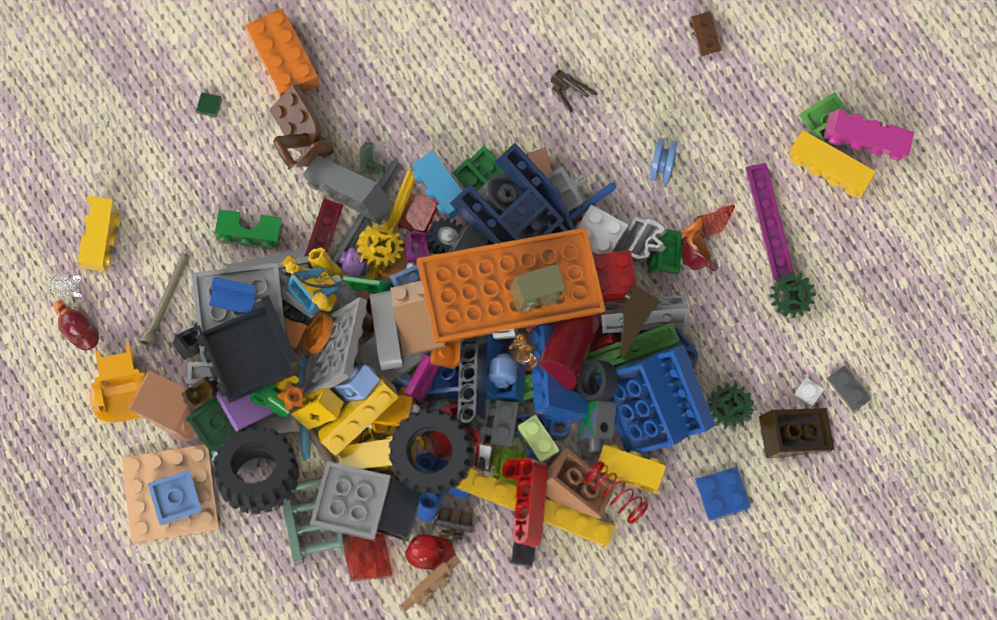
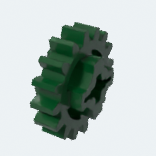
M790 272L789 277L781 274V281L779 279L774 280L777 285L770 286L774 294H770L769 297L774 298L771 306H778L775 312L783 311V317H787L790 313L791 318H795L796 313L801 317L804 316L803 310L810 312L811 309L808 305L815 304L811 297L816 296V293L811 292L810 289L814 287V284H807L809 281L808 277L802 280L801 273H798L795 277L794 272ZM788 281L798 282L795 286L791 287L786 284ZM804 289H805V291H806V299H805V300L803 299V294H802V291H803ZM779 290L782 291L783 299L781 301L779 300ZM787 290L796 291L795 296L797 300H789L790 294ZM791 304L799 306L797 309H787Z
M727 382L725 388L718 385L717 392H711L712 398H708L707 403L712 405L709 406V409L712 412L713 419H717L716 426L722 423L725 430L728 425H731L732 429L735 430L736 424L744 427L743 420L750 421L751 417L748 414H753L754 409L750 408L754 405V401L748 400L751 397V393L745 394L744 386L737 389V383L730 387ZM724 394H729L724 398L721 397ZM733 399V408L729 414L728 404ZM717 410H721L724 417H722ZM737 414H738V415H741L740 417H738V418H736V419H732V417L735 416V415H737Z

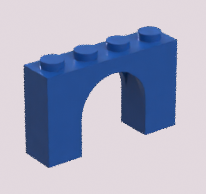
M543 324L529 331L535 413L576 422L589 416L588 400L584 399L580 393L565 389L538 364L553 329L552 326Z

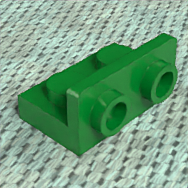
M666 229L665 234L659 238L666 248L663 252L651 251L649 258L646 260L648 273L656 271L672 274L680 273L682 232Z

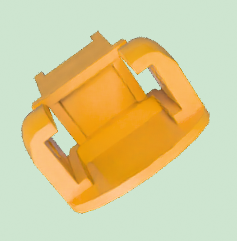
M130 344L125 345V353L103 357L100 350L95 351L99 377H95V382L91 383L90 402L91 409L98 420L104 422H124L141 417L128 409L146 376L145 373H140L137 369L133 350H131Z

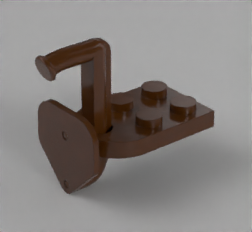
M291 85L269 109L284 134L283 136H276L273 143L288 170L292 169L295 165L298 168L308 167L317 155L325 158L334 153L332 141L321 136L319 119L299 85ZM293 148L304 153L295 161L288 149Z

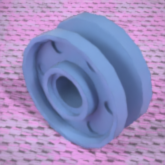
M658 139L651 166V181H655L658 174L663 173V183L669 184L676 158L677 141H672L669 149H665V139Z

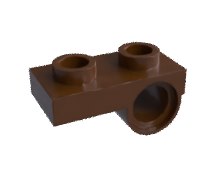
M711 11L691 16L689 24L694 30L692 33L696 38L700 56L722 51Z

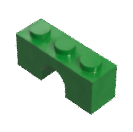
M219 209L215 228V236L219 242L224 244L239 242L240 245L252 247L253 244L261 245L262 248L268 250L273 249V247L279 248L283 229L281 217L260 215L259 223L255 228L244 229L241 227L242 217L240 212Z

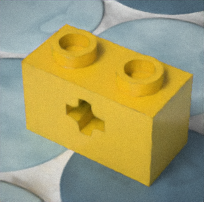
M324 387L303 395V407L294 406L290 414L309 430L317 426L320 427L326 422L336 420L341 414L340 410L344 402L329 388Z

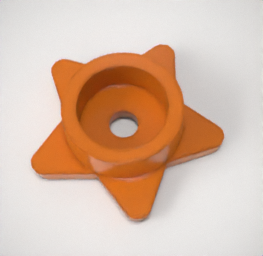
M289 382L286 384L285 391L278 394V397L285 402L286 410H290L293 406L303 407L302 394L304 389L293 387Z

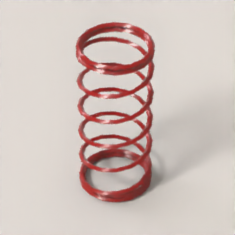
M598 461L585 474L583 482H591L606 467L604 476L594 485L592 490H595L605 478L614 474L615 479L613 483L601 495V498L605 497L612 487L623 482L621 492L610 502L609 506H612L623 493L631 490L630 499L619 509L618 514L623 512L631 501L640 498V504L630 513L626 520L629 524L635 523L646 512L649 504L642 502V497L640 496L632 498L634 490L631 488L624 490L625 481L615 483L617 474L610 473L606 475L608 465H605L603 461ZM643 507L640 513L635 518H633L635 514Z

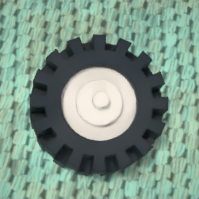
M443 218L439 219V221L436 220L427 233L429 251L433 249V254L448 253L461 231V223L457 226V221L454 219L453 222H450L449 218H446L445 221Z

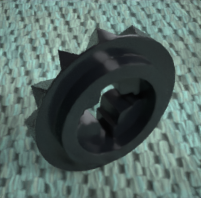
M282 299L283 313L286 318L300 323L308 322L311 319Z

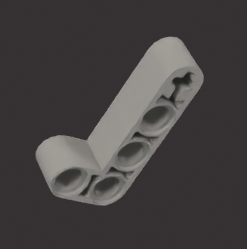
M391 290L370 294L381 370L403 367L401 343L392 308Z

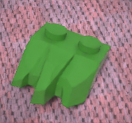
M834 92L799 114V116L814 137L834 147V144L829 143L828 139H824L829 114L838 109L845 110L846 114L852 115V113L844 107ZM841 144L842 147L849 146L848 144Z

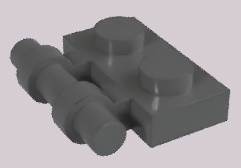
M486 399V420L483 427L479 429L482 443H484L485 435L491 436V445L513 447L519 403L497 401L496 409L490 408L491 400ZM488 416L494 417L493 428L487 427Z

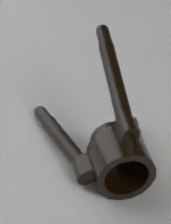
M562 69L555 72L551 77L550 82L554 84L552 89L558 94L569 112H573V109L561 90L566 91L571 86L586 98L589 97L587 92L594 96L598 95L596 91L574 79L568 73L566 74Z

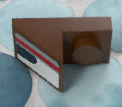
M485 435L484 443L474 447L473 466L481 471L491 472L495 445H491V436Z

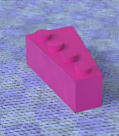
M842 109L829 114L824 139H828L829 143L834 145L848 144L850 149L859 151L862 148L867 149L870 154L881 156L882 153L887 154L890 159L897 161L909 157L914 136L913 131L894 125L883 127L881 121L874 119L863 121V116L846 114V111Z

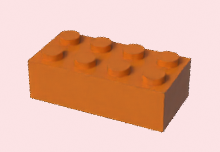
M283 8L245 25L247 34L279 97L291 85L298 84L303 93L319 86L318 76Z

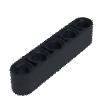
M487 335L460 339L458 418L472 430L482 428L486 420Z

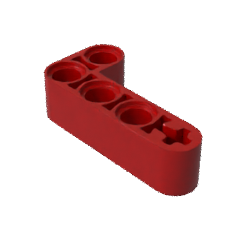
M529 458L509 459L502 467V474L507 479L517 481L513 539L516 543L537 547L542 540L548 468L545 463Z

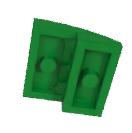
M485 146L469 160L466 159L452 172L465 188L471 185L476 191L493 175L505 173L494 162L497 158Z
M344 276L342 279L351 290H366L373 294L390 291V288L394 287L392 282L356 276Z

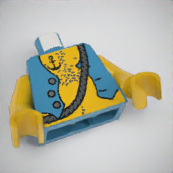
M288 255L282 262V265L286 266V271L291 273L287 289L310 316L322 309L326 312L331 311L337 301L338 287L342 286L340 276L334 275L330 277L323 268H301L298 266L296 259Z

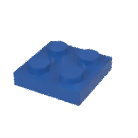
M737 467L695 479L708 521L751 508Z

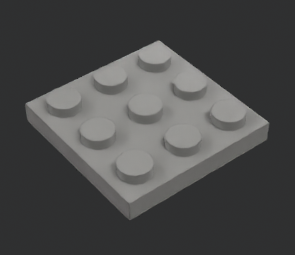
M327 461L310 525L375 541L391 476Z

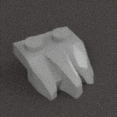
M635 216L615 252L631 250L633 262L649 258L651 251L663 252L666 247L659 238L665 234L666 229L656 221L648 218L644 220Z

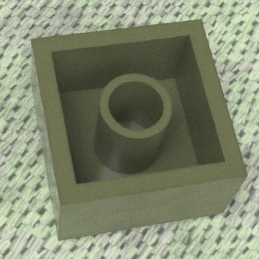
M557 264L516 276L510 286L517 311L524 310L525 313L536 310L537 306L542 304L551 306L558 303L566 289Z

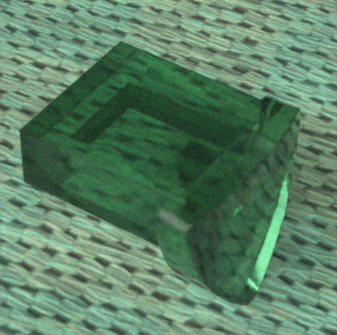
M365 142L359 149L360 174L385 173V166L374 162L373 143Z

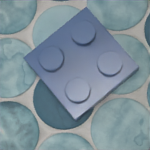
M190 470L147 483L160 526L202 513Z

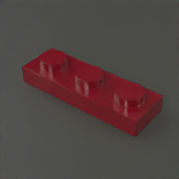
M323 198L304 257L309 256L313 249L320 247L328 254L343 208L342 204Z

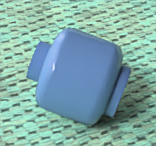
M496 355L490 361L488 378L491 382L495 383L496 387H508V385L516 381L517 362L511 355Z

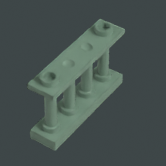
M322 477L298 482L296 490H292V494L296 491L319 487ZM291 498L283 500L284 505H282L295 566L304 564L303 558L307 554L339 547L342 555H347L345 548H349L347 535H343L340 532H337L338 539L307 546H304V544L300 545L298 537L302 536L303 533L323 529L311 526L310 523L303 525L295 523L294 516L298 515L299 512L313 510L316 500L296 504V502L291 503Z

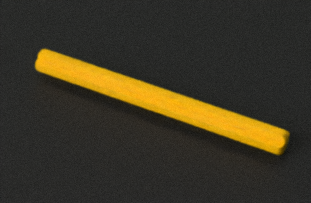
M413 170L407 171L386 222L387 230L391 227L394 228L393 234H395L416 182L412 176ZM371 263L364 278L377 279V272L381 269V265L375 269L374 264Z

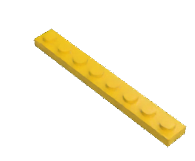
M470 469L468 477L463 479L460 485L456 487L515 511L516 486ZM545 498L543 523L608 547L615 528L614 525Z

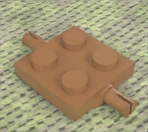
M454 555L446 564L443 562L411 591V595L399 605L400 608L406 613L414 604H417L419 607L422 603L424 605L429 603L434 597L433 593L438 588L443 590L450 583L451 572L461 563L460 559Z

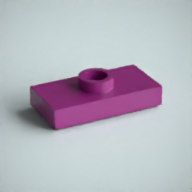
M406 231L407 262L417 263V258L429 256L427 234Z

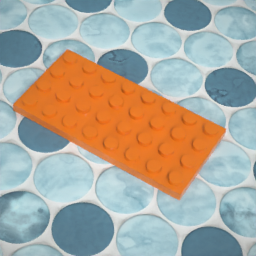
M586 228L421 257L416 260L434 344L599 314L606 311ZM557 264L566 288L558 303L551 306L542 304L537 306L536 310L525 313L524 310L518 312L510 290L514 278Z

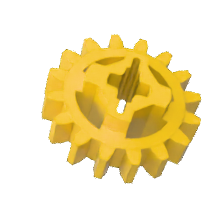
M376 223L373 228L367 226L365 231L361 232L360 238L357 241V245H359L357 252L363 253L360 259H367L368 266L373 263L375 269L379 265L386 269L388 265L392 267L395 261L398 262L400 259V255L403 252V248H401L403 241L397 240L400 234H393V227L387 230L386 224L379 228Z

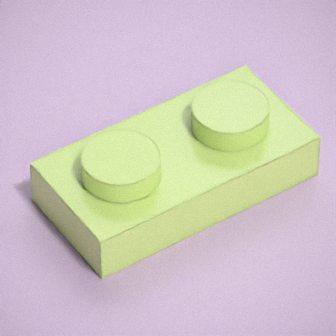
M536 415L517 426V429L539 462L543 463L559 453L558 447Z

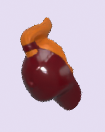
M700 217L682 232L681 241L683 245L681 257L683 264L687 265L691 270L697 271L707 267L715 272L719 268L718 264L711 260L712 256L708 253L706 243L699 234L702 228V218Z
M62 300L56 301L53 309L55 312H59L58 329L61 334L81 350L93 349L98 343L99 334L89 315L83 309L66 307Z

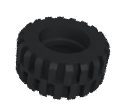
M426 408L420 409L419 412L408 414L409 417L405 420L402 419L398 423V428L393 430L391 434L393 435L392 441H389L388 448H390V454H388V457L392 463L391 468L402 483L421 493H446L450 489L458 487L460 482L468 477V472L474 464V440L469 433V429L453 414L440 409ZM427 431L443 433L452 445L450 462L445 468L437 472H425L419 469L412 459L411 450L414 441L419 435Z
M259 426L258 429L248 427L246 428L247 431L241 432L239 430L234 432L235 436L232 438L228 436L224 440L225 445L218 447V455H215L213 459V475L222 498L225 502H229L232 508L238 509L239 507L243 513L252 511L253 514H260V511L266 510V513L273 511V507L277 506L279 508L284 505L283 500H289L293 496L292 490H296L298 486L297 480L300 477L299 465L291 443H288L287 438L283 434L278 435V432L273 429L267 431L266 427ZM266 458L276 463L273 473L263 481L248 483L236 477L241 466L249 460Z

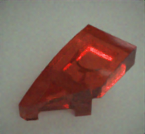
M730 205L718 208L716 212L697 216L695 221L700 217L702 218L700 235L706 238L721 233L727 225L735 206Z

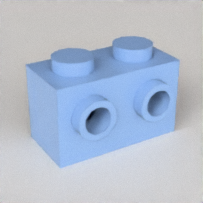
M359 365L354 366V373L350 378L332 388L346 401L360 400L367 397L380 379L375 375L376 372L372 367Z

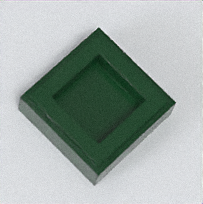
M201 92L196 113L217 118L222 97Z

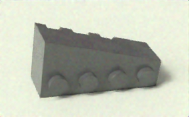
M319 155L314 158L302 174L308 181L307 185L313 190L322 191L326 196L334 198L379 225L394 206L377 182Z

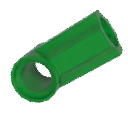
M275 384L249 395V399L253 403L268 407L282 418H285L291 411V409H285V402L278 397V394L281 392L276 389Z

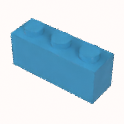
M431 151L412 165L414 170L412 176L418 184L421 182L426 187L424 192L429 199L436 200L438 203L436 207L443 217L447 215L451 220L459 213L451 206L450 202L462 192V189L434 152Z

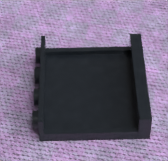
M269 295L261 298L262 307L203 332L200 325L196 326L199 334L196 335L199 345L206 348V351L203 352L208 364L212 362L213 367L210 368L214 380L219 379L218 390L221 397H227L229 404L302 373L298 359Z

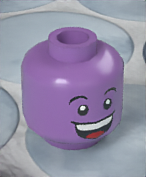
M351 247L348 252L343 251L339 259V263L342 264L341 270L348 275L356 277L365 276L370 265H367V259H360L363 253L357 252L355 247Z

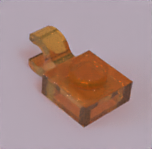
M520 332L508 348L513 359L523 365L527 362L532 369L538 363L537 358L531 354L533 345L529 337Z

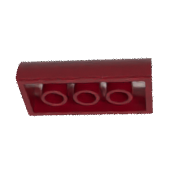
M601 313L556 321L538 364L568 391L573 389L578 381L601 324Z

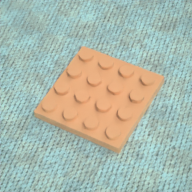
M205 444L122 458L132 543L219 529L210 453ZM190 470L202 513L160 526L147 483Z

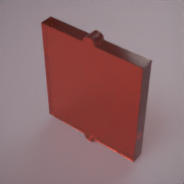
M411 194L397 227L408 229L410 232L426 233L437 212L436 206L438 203L435 199L430 200L427 195L423 197Z

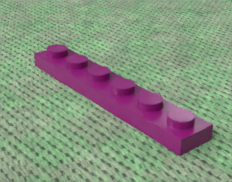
M767 163L747 166L745 171L773 283L776 286L775 279L781 281V274L789 277V273L794 272ZM788 281L786 284L795 283L796 281Z

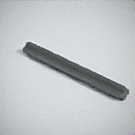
M391 161L378 183L385 194L402 169V165L397 161ZM360 213L331 259L339 268L342 266L339 263L342 252H348L351 247L355 246L361 232L364 231L370 219Z

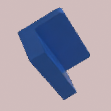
M213 277L210 306L244 314L253 310L257 294L256 286Z

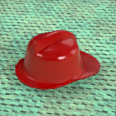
M425 534L413 537L405 551L408 563L413 567L435 570L443 562L446 564L456 555L453 545L448 544V538Z

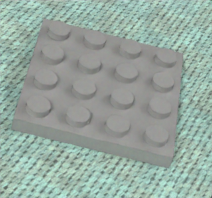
M359 297L331 314L333 328L327 343L319 353L312 354L309 352L307 367L305 368L301 388L304 389L302 396L324 387L330 389L353 375L354 359L359 350L357 347L358 341L363 332L361 328L362 322L367 313L365 309L367 300Z

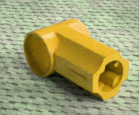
M323 248L313 249L309 253L308 261L314 269L323 268L330 277L339 275L342 279L345 276L343 271L332 262Z

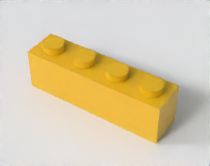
M802 130L793 144L788 156L795 165L805 166L813 175L826 178L827 182L832 186L842 187L852 197L862 198L876 173L873 169Z
M381 373L377 376L380 380L365 399L350 401L341 410V414L336 420L329 421L318 431L320 442L335 456L399 398L396 387Z

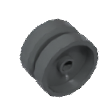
M503 173L493 175L477 191L499 216L523 194L510 178Z

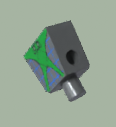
M594 401L588 403L589 416L577 421L578 439L589 441V452L591 453L602 452V440L613 437L616 403Z

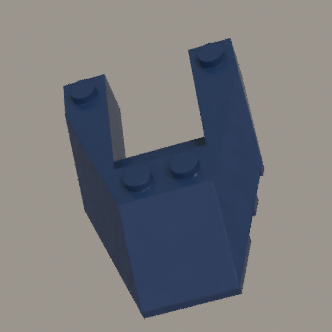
M516 143L509 147L494 162L523 194L500 216L471 185L467 186L450 202L451 206L464 220L494 244L577 229L571 221L567 207L563 204L559 190Z

